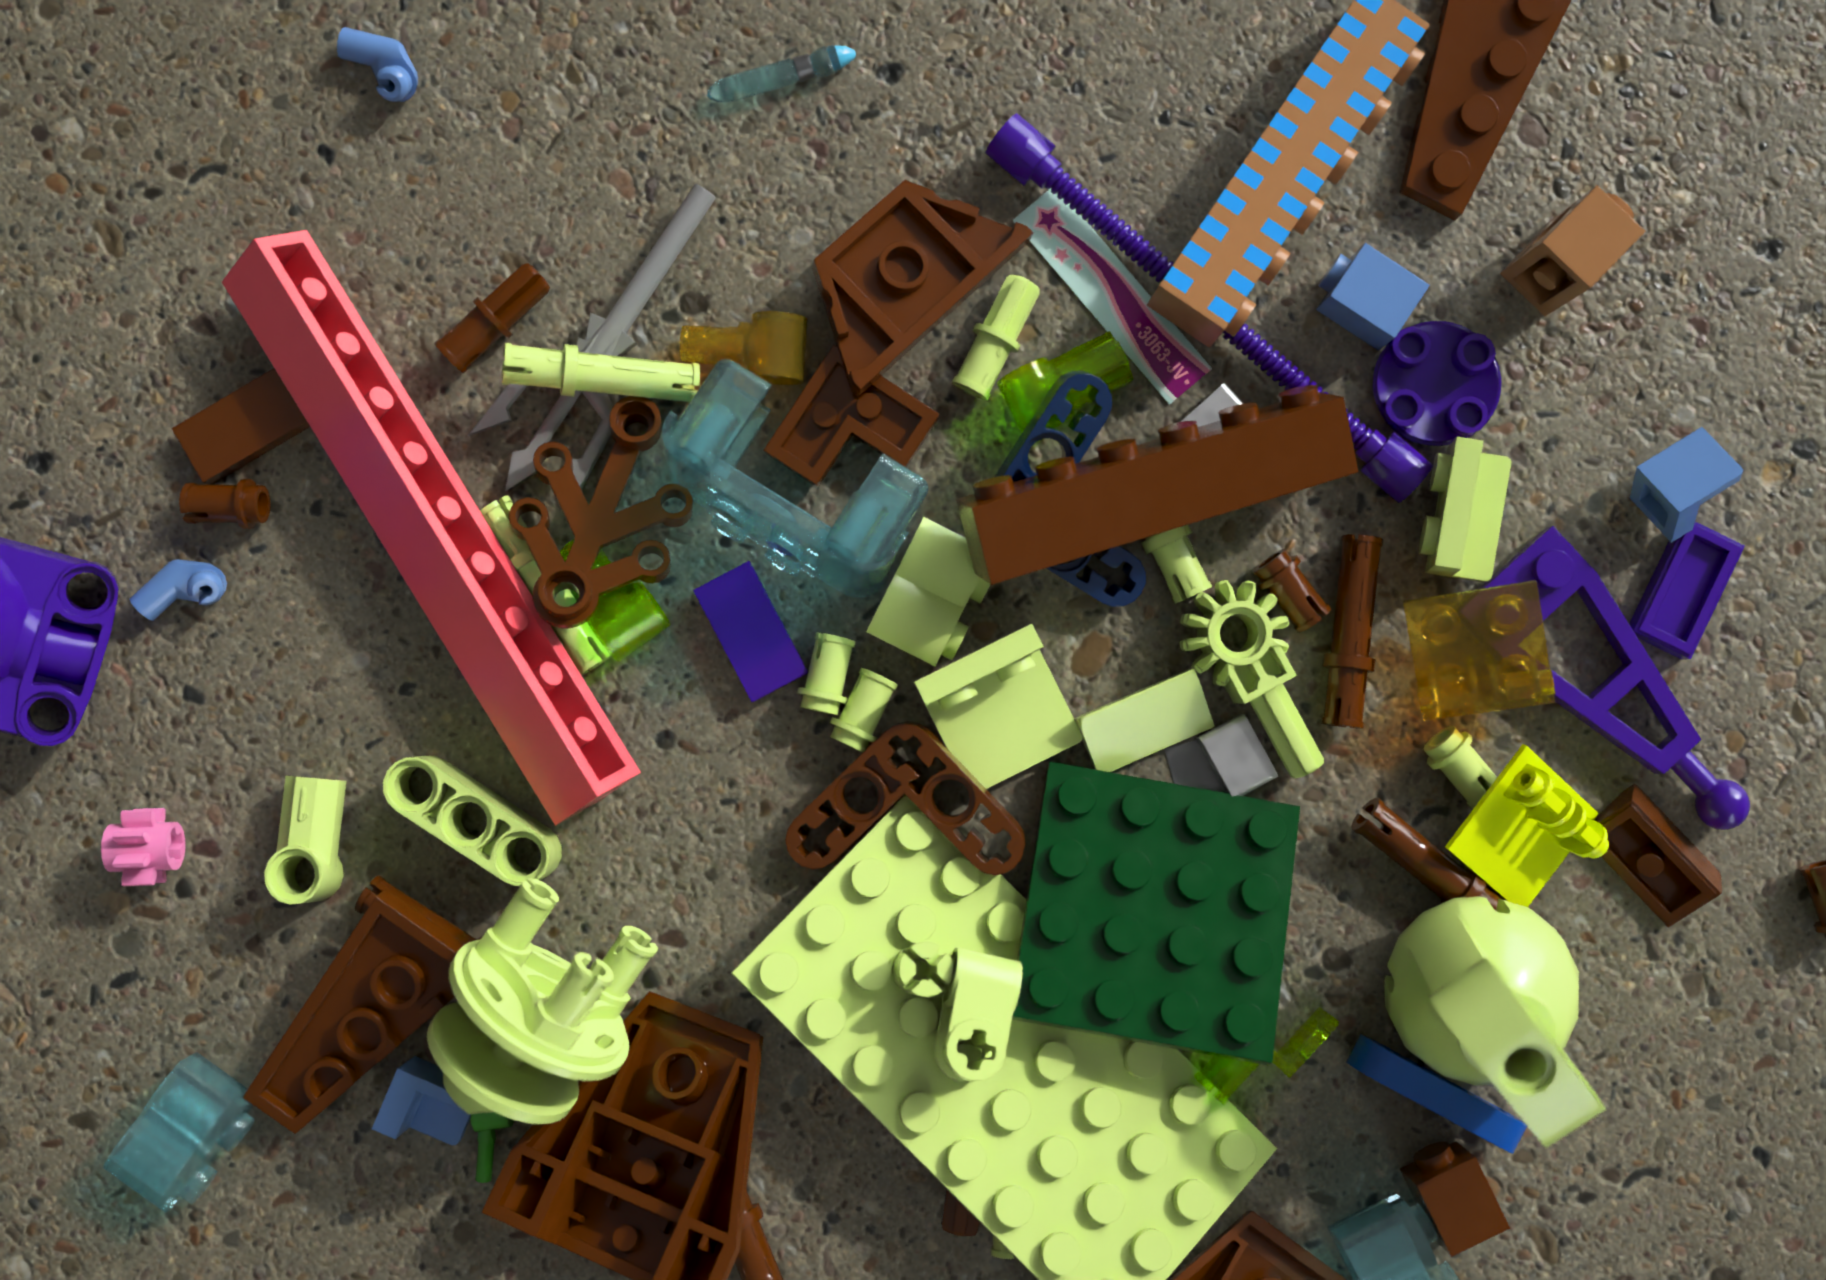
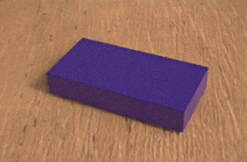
M1696 521L1693 530L1672 543L1668 541L1629 623L1638 639L1681 660L1691 659L1745 545Z
M750 561L693 590L751 702H755L808 674L801 656Z

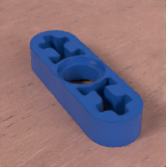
M1360 1034L1346 1061L1347 1064L1368 1077L1512 1154L1527 1128V1125L1522 1120L1363 1034Z

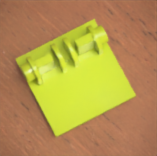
M1522 744L1446 844L1445 848L1472 872L1483 879L1503 899L1529 907L1569 852L1579 857L1599 858L1608 850L1609 841L1605 827L1594 820L1599 813L1527 745Z

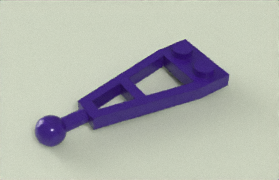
M1554 526L1545 528L1453 612L1497 660L1654 774H1665L1671 768L1696 795V813L1707 826L1718 830H1729L1745 821L1750 811L1748 794L1743 787L1734 781L1716 779L1690 751L1702 739L1598 573ZM1576 591L1623 663L1588 696L1517 645ZM1636 685L1668 734L1657 746L1650 743L1608 712L1611 707Z

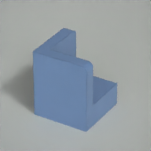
M1700 427L1636 467L1630 499L1672 543L1693 530L1701 504L1740 481L1743 468L1703 427Z
M414 1056L397 1068L372 1130L397 1139L408 1128H412L447 1144L456 1145L463 1138L471 1119V1114H467L459 1108L449 1096L443 1083V1072L439 1066Z

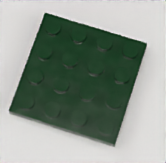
M1049 761L1046 767L1017 961H1020L1022 964L1021 990L1012 1020L1257 1064H1271L1273 1062L1300 806L1240 795L1232 797L1229 793Z

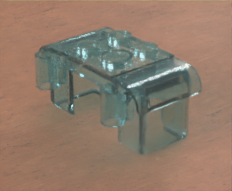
M730 359L718 361L680 418L677 419V414L670 411L663 423L662 437L671 483L680 484L690 491L693 501L706 508L707 513L713 516L710 523L714 528L738 543H743L747 537L768 550L765 558L781 571L797 577L800 571L813 579L816 576L838 591L851 597H866L876 593L887 581L896 555L905 542L909 530L920 515L928 494V484L925 479L885 454H882L860 489L853 493L831 528L735 468L771 412V409L761 402L772 385Z

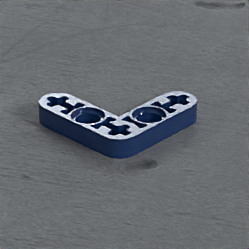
M1070 371L1060 376L1050 388L994 477L1010 475L1012 481L1016 482L1036 476V472L1031 470L1029 466L1028 453L1030 448L1041 439L1051 438L1056 440L1061 447L1062 458L1073 457L1075 464L1079 463L1111 412L1112 395L1108 385L1101 378L1085 371ZM1089 384L1092 388L1088 398L1095 405L1089 414L1078 411L1067 427L1079 432L1074 442H1072L1064 433L1046 424L1052 415L1055 419L1064 423L1072 410V404L1065 399L1067 393L1071 388L1082 392ZM1121 545L1094 553L1093 555L1112 568L1119 567L1125 561L1122 571L1128 576V580L1122 587L1113 583L1107 591L1104 590L1107 585L1106 579L1097 571L1087 566L1092 554L1046 568L1096 600L1111 607L1126 606L1134 602L1142 594L1146 584V571L1142 562ZM1084 568L1083 575L1081 577L1077 576L1076 573Z

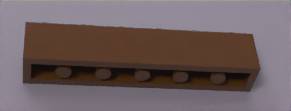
M1316 385L1300 386L1280 392L1278 394L1280 403L1258 409L1257 403H1244L1222 409L1218 412L1220 421L1198 427L1197 421H1183L1164 426L1158 430L1159 439L1140 445L1136 444L1135 439H1123L1101 445L1097 448L1098 457L1075 464L1073 457H1063L1043 462L1035 466L1036 476L1016 482L1012 481L1010 475L997 476L977 482L973 485L974 494L956 499L974 572L983 580L993 585L1358 473L1344 397L1320 393Z

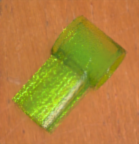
M1110 331L1080 346H1076L1050 361L1046 357L1031 361L998 380L996 384L1021 434L1052 385L1060 376L1070 371H1085L1101 378L1108 385L1111 393L1132 383L1134 378L1129 367V361L1120 343L1113 337ZM1089 384L1082 392L1071 388L1067 393L1065 399L1072 404V410L1064 422L1075 415V410L1092 403L1088 398L1092 388ZM1052 415L1046 425L1056 428L1063 423Z

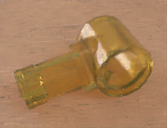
M761 311L752 314L751 322H739L738 327L683 325L680 334V358L683 363L735 365L738 372H748L747 379L758 383L799 385L804 381L808 319L794 313Z

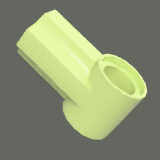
M285 776L277 850L268 861L264 872L265 885L269 893L279 902L291 905L324 901L333 896L340 888L344 873L343 864L338 856L346 781ZM303 858L311 862L315 873L313 884L307 891L300 888L295 880L296 867Z

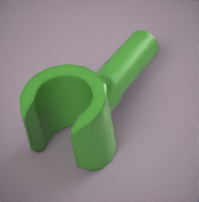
M495 1112L471 1114L470 1120L473 1130L478 1132L477 1141L479 1143L475 1180L480 1183H487L492 1179L496 1139L495 1129L509 1128L514 1123L513 1119Z

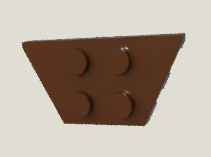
M904 180L819 254L813 262L812 270L851 390L859 397L1025 247L1034 232L1028 226L1018 222L1012 228L978 215L980 208L957 199H942L933 190Z

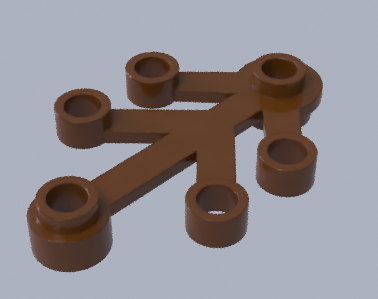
M627 396L613 406L609 420L611 435L615 444L589 505L573 474L572 455L565 445L559 442H547L540 445L534 453L533 463L536 475L543 483L550 485L575 537L566 561H564L548 531L550 519L548 510L543 502L536 498L527 497L516 501L510 508L509 521L512 531L518 538L526 541L541 573L533 588L535 609L545 622L554 627L574 628L580 626L594 615L600 596L637 580L650 584L658 583L664 580L670 572V552L663 543L657 540L642 541L634 548L631 556L593 569L601 548L660 523L669 527L682 526L690 520L693 514L692 495L686 487L680 484H667L661 487L654 497L616 512L640 452L652 448L661 436L660 411L656 404L646 397ZM636 422L642 423L648 428L647 432L642 436H630L625 432V429L629 424ZM551 456L561 457L565 461L564 466L557 471L544 469L542 463ZM669 498H679L686 505L678 513H669L662 508L664 501ZM526 512H536L541 516L540 522L534 527L527 528L518 523L519 517ZM650 553L657 554L663 559L662 565L654 570L644 569L639 564V561L644 555ZM565 589L574 590L579 595L577 602L568 607L560 606L554 601L556 595Z

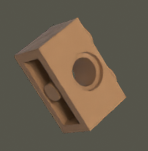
M1597 185L1553 218L1500 274L1537 310L1546 316L1592 288L1646 231L1634 220V213L1624 200L1614 194L1605 193Z

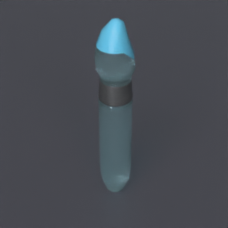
M824 46L816 49L811 55L807 54L793 57V59H785L722 78L707 90V97L716 102L737 101L793 85L798 81L802 82L813 78L815 75L826 77L848 65L855 59L856 53L855 50L847 46Z

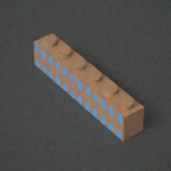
M1353 0L1147 303L1148 307L1209 348L1223 331H1226L1233 337L1237 334L1256 306L1254 302L1247 298L1256 282L1260 280L1268 286L1291 253L1281 247L1291 230L1293 229L1303 235L1323 207L1325 202L1315 195L1324 181L1327 179L1336 185L1359 153L1349 146L1359 129L1369 136L1392 104L1391 101L1382 96L1392 80L1403 86L1423 58L1425 53L1418 49L1416 45L1430 24L1395 0Z

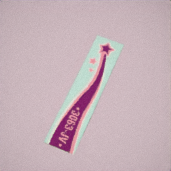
M1050 188L1012 221L1026 225L1034 232L1030 242L1170 405L1212 370V368L1175 324L1147 306L1151 296L1088 222L1082 219V215H1077L1075 213L1076 209L1071 210L1069 208L1070 204L1065 205L1063 203L1064 199L1059 200L1057 194L1051 193L1052 188Z

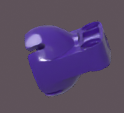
M0 537V732L26 738L28 741L40 746H54L63 743L75 733L93 693L112 631L118 601L119 585L116 576L108 567L97 562L86 561ZM84 572L100 576L108 589L105 602L91 609L75 605L68 594V584L71 578ZM45 697L56 698L67 706L69 720L58 729L45 730L40 728L31 719V704Z

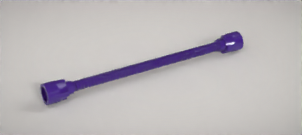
M1018 113L1014 114L994 136L985 154L1023 186L1032 180L1041 189L1044 187L1046 189L1052 188V194H1057L1059 200L1064 199L1063 203L1065 205L1070 204L1069 208L1071 210L1076 209L1075 213L1077 215L1082 214L1083 220L1088 219L1090 226L1094 224L1096 231L1101 230L1100 234L1102 236L1107 235L1106 239L1108 241L1113 240L1112 244L1114 246L1119 245L1118 249L1121 252L1125 250V256L1129 257L1131 255V261H1138V267L1144 266V272L1150 271L1149 276H1156L1155 281L1161 282L1174 262H1167V256L1161 257L1162 252L1159 250L1155 251L1156 247L1154 245L1149 246L1150 242L1148 240L1143 241L1144 237L1142 235L1136 236V230L1131 231L1129 224L1125 226L1123 219L1118 220L1119 216L1117 214L1112 215L1113 211L1111 209L1106 210L1107 206L1105 204L1100 205L1101 201L1098 198L1094 200V194H1088V189H1081V183L1075 184V178L1069 179V173L1063 174L1062 163L1051 155L1056 145ZM1246 323L1243 324L1234 337L1226 331L1222 332L1225 340L1230 339L1229 344H1236L1235 349L1237 350L1242 349V355L1248 354V360H1255L1254 365H1261L1260 370H1267L1266 375H1273L1272 380L1275 382L1279 381L1278 385L1280 387L1285 386L1284 390L1306 385H1316L1315 381L1309 382V376L1303 377V371L1297 372L1298 367L1296 365L1291 367L1292 362L1290 360L1285 362L1286 357L1284 355L1279 356L1278 350L1273 351L1271 344L1267 346L1265 339L1260 340L1261 336L1259 334L1254 335L1255 331L1253 329L1248 330ZM1318 386V392L1322 393L1323 388ZM1351 412L1348 413L1355 454L1365 462L1360 471L1397 503H1401L1425 479L1433 468V464L1395 432L1386 438L1376 429L1373 431L1370 428L1365 429L1366 425L1364 423L1359 424L1360 420L1358 418L1353 419L1354 415Z

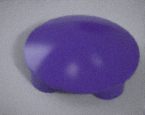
M1446 321L1423 322L1399 331L1395 339L1389 342L1381 352L1373 373L1374 399L1386 423L1404 438L1428 446L1450 445L1456 437L1469 438L1481 430L1494 414L1501 394V373L1492 341L1483 334L1474 333L1464 326Z

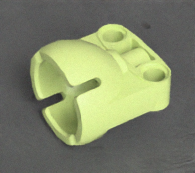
M1477 896L1453 898L1422 912L1398 936L1387 965L1392 976L1386 975L1384 980L1385 1007L1406 1049L1431 1069L1445 1077L1475 1086L1494 1085L1546 1148L1606 1110L1595 1091L1564 1050L1578 1020L1579 971L1564 940L1556 929L1528 907L1498 898L1497 909L1494 910L1487 898Z

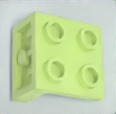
M1033 624L914 682L946 748L986 789L1080 743L1083 738L1040 651L1044 646Z

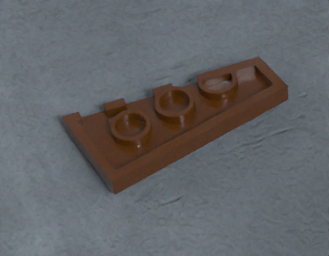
M1443 0L1438 22L1441 23L1434 54L1429 61L1425 83H1427L1421 111L1416 118L1399 193L1454 221L1463 214L1572 0Z
M388 890L382 891L374 898L242 1098L292 1133L296 1134L455 997L449 980V967L458 950L465 944Z

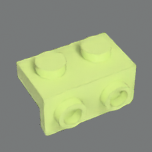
M1456 437L1446 449L1445 454L1437 453L1435 456L1430 479V491L1439 492L1435 517H1425L1419 544V554L1428 555L1425 573L1478 582H1487L1492 578L1511 469V459L1507 456L1482 453L1483 440Z

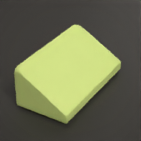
M1194 668L1184 670L1074 718L1083 736L1082 741L1095 770L1112 772L1215 727L1200 680Z

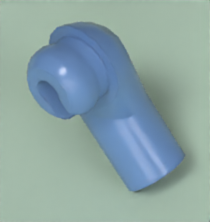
M348 27L341 29L337 40L338 57L371 66L379 84L376 89L380 96L390 102H404L415 94L418 85V74L404 45L400 41Z
M180 559L172 560L130 598V602L141 615L154 621L176 599L199 602V605L205 606L218 602L226 591L227 581L222 571L211 563Z

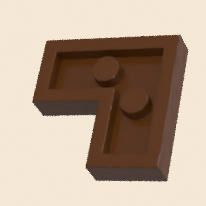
M833 344L766 445L764 452L817 488L852 436L905 470L938 421L940 414L883 376L858 397L851 390L838 347Z

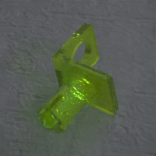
M1319 1007L1277 1053L1274 1051L1273 1063L1285 1075L1291 1078L1338 1027L1339 1022L1331 1014ZM1213 1056L1200 1072L1197 1071L1194 1077L1209 1092L1216 1087L1218 1091L1213 1096L1225 1105L1229 1101L1230 1096L1260 1064Z

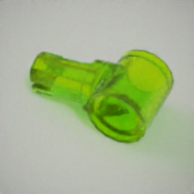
M575 539L571 540L560 550L564 561H566ZM600 549L593 569L611 563L602 549ZM640 580L600 596L596 612L587 621L601 644L617 662H620L671 626L660 605Z

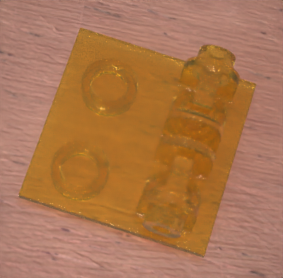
M1537 580L1403 601L1418 686L1419 706L1424 721L1555 703L1554 681L1549 664Z

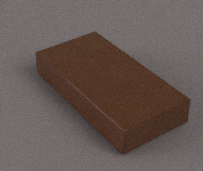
M275 368L171 429L202 482L213 485L308 429L310 425Z

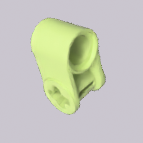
M955 947L950 956L953 963V976L948 985L943 983L942 1009L934 1044V1058L938 1068L947 1077L957 1081H983L994 1076L1005 1060L1012 1015L1021 990L1022 964L1020 961ZM971 1038L972 1045L982 1048V1055L980 1060H971L967 1064V1056L957 1053V1044L960 1040Z

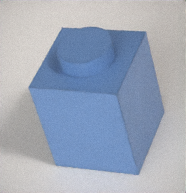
M1364 243L1350 259L1340 254L1333 262L1318 285L1327 291V294L1316 310L1379 351L1395 339L1430 285L1367 243Z

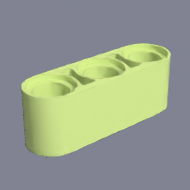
M434 755L406 757L395 762L386 772L383 780V793L387 803L395 811L502 881L513 886H520L524 880L526 881L529 878L541 880L550 876L558 867L562 858V846L558 836L550 828L448 761ZM418 767L424 769L433 781V790L425 802L417 800L409 789V778ZM469 802L479 805L487 817L486 828L479 837L469 834L461 822V814ZM526 837L533 840L540 849L541 861L535 871L522 869L514 858V848L520 838Z

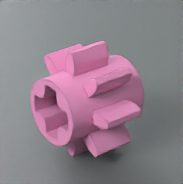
M164 808L122 810L120 812L121 824H109L102 836L101 856L104 867L109 872H122L123 887L154 886L155 883H165L167 881L166 870H178L184 860L185 835L182 826L178 822H165L166 811Z

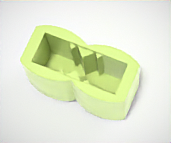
M923 517L866 632L933 666H936L941 655L953 660L969 626L958 621L969 598L981 603L991 585L975 574L966 538Z

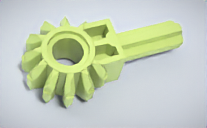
M1228 580L1216 582V601L1204 592L1193 596L1195 605L1204 614L1202 617L1196 614H1183L1181 616L1180 623L1185 627L1197 629V637L1186 638L1180 641V648L1182 651H1192L1200 648L1203 653L1194 660L1191 668H1194L1197 674H1201L1215 664L1213 684L1224 686L1233 703H1251L1292 778L1295 779L1309 775L1324 764V758L1283 684L1297 676L1285 655L1289 645L1283 640L1272 638L1273 630L1284 629L1289 626L1288 617L1279 616L1269 619L1267 613L1275 606L1277 597L1272 593L1266 594L1253 603L1256 586L1252 581L1242 582L1236 596ZM1230 616H1235L1242 620L1248 631L1247 642L1236 652L1225 647L1220 637L1221 625Z

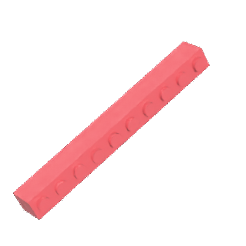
M302 230L253 239L223 279L222 284L555 826L599 802L640 774L641 771L551 625L545 622L537 613L532 594L309 232Z

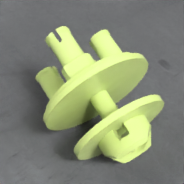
M534 878L524 880L495 925L488 929L481 939L471 941L462 946L452 959L449 967V980L458 1002L441 1008L428 1027L427 1041L435 1062L443 1072L445 1089L456 1105L467 1114L495 1112L507 1118L531 1124H549L563 1119L578 1099L579 1086L577 1080L595 1081L608 1078L620 1069L628 1056L629 1041L620 1013L631 999L627 993L650 958L658 951L656 944L650 943L651 937L637 927L624 926L602 961L596 958L592 966L587 969L586 967L591 961V955L579 952L574 956L572 962L569 963L556 954L531 943L559 901V897L550 886Z

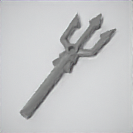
M695 183L606 319L590 313L586 339L584 340L579 337L577 339L578 352L622 356L637 346V343L627 332L716 199L712 193ZM507 385L468 436L512 421L509 408L528 385ZM575 390L574 397L561 395L524 450L512 452L505 492H509L536 474L533 463L536 449L550 441L581 393L602 419L582 457L572 459L573 474L582 490L611 437L609 419L613 404L608 394Z

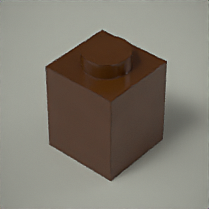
M1457 1141L1451 1144L1448 1142L1430 1144L1414 1154V1162L1400 1168L1433 1239L1451 1257L1510 1229L1476 1157Z

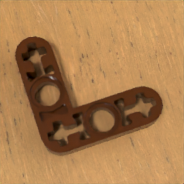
M912 721L897 723L876 739L793 820L787 830L785 839L787 851L799 865L810 869L824 868L834 862L905 794L970 863L983 873L998 875L1007 873L1015 868L1023 856L1026 844L1024 831L1013 816L929 729L920 723ZM896 735L904 741L913 736L920 740L922 745L916 753L928 768L935 762L936 757L946 765L945 768L929 778L922 791L912 782L923 774L916 765L907 761L900 766L892 758L898 750L892 741ZM852 778H868L876 785L879 800L873 810L862 813L853 810L847 804L844 791L847 783ZM948 779L957 780L966 787L970 800L965 811L960 814L949 815L937 808L934 803L933 794L935 787L941 781ZM827 800H830L837 815L847 823L855 826V829L852 833H848L842 822L825 840L827 846L831 849L828 853L820 847L809 852L803 845L808 837L803 826L805 823L812 829L821 826L833 814L831 810L823 806ZM980 804H983L991 812L982 817L980 822L994 835L1000 833L1003 829L1010 834L1011 838L1006 846L1011 853L1009 857L1004 858L998 853L993 854L990 858L986 857L981 852L986 840L974 826L967 837L957 829V827L970 821Z

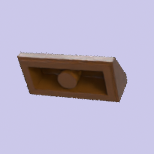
M1636 784L1624 790L1594 819L1604 826L1608 833L1609 847L1601 857L1668 928L1722 894L1721 874L1717 868Z

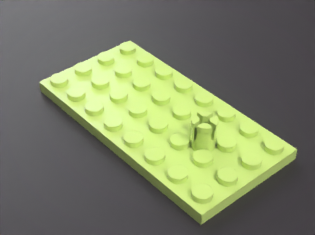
M904 795L731 974L1037 1280H1166L1277 1148L1178 1049L1012 1020L1006 1057L1002 1067L994 1076L983 1081H957L947 1077L938 1068L934 1058V1044L942 1009L943 983L948 985L953 976L951 953L955 947L1017 961L1026 899L1001 874L991 875L983 873L973 866L926 815ZM970 1038L958 1041L957 1053L967 1056L968 1064L971 1060H980L982 1048L972 1045Z

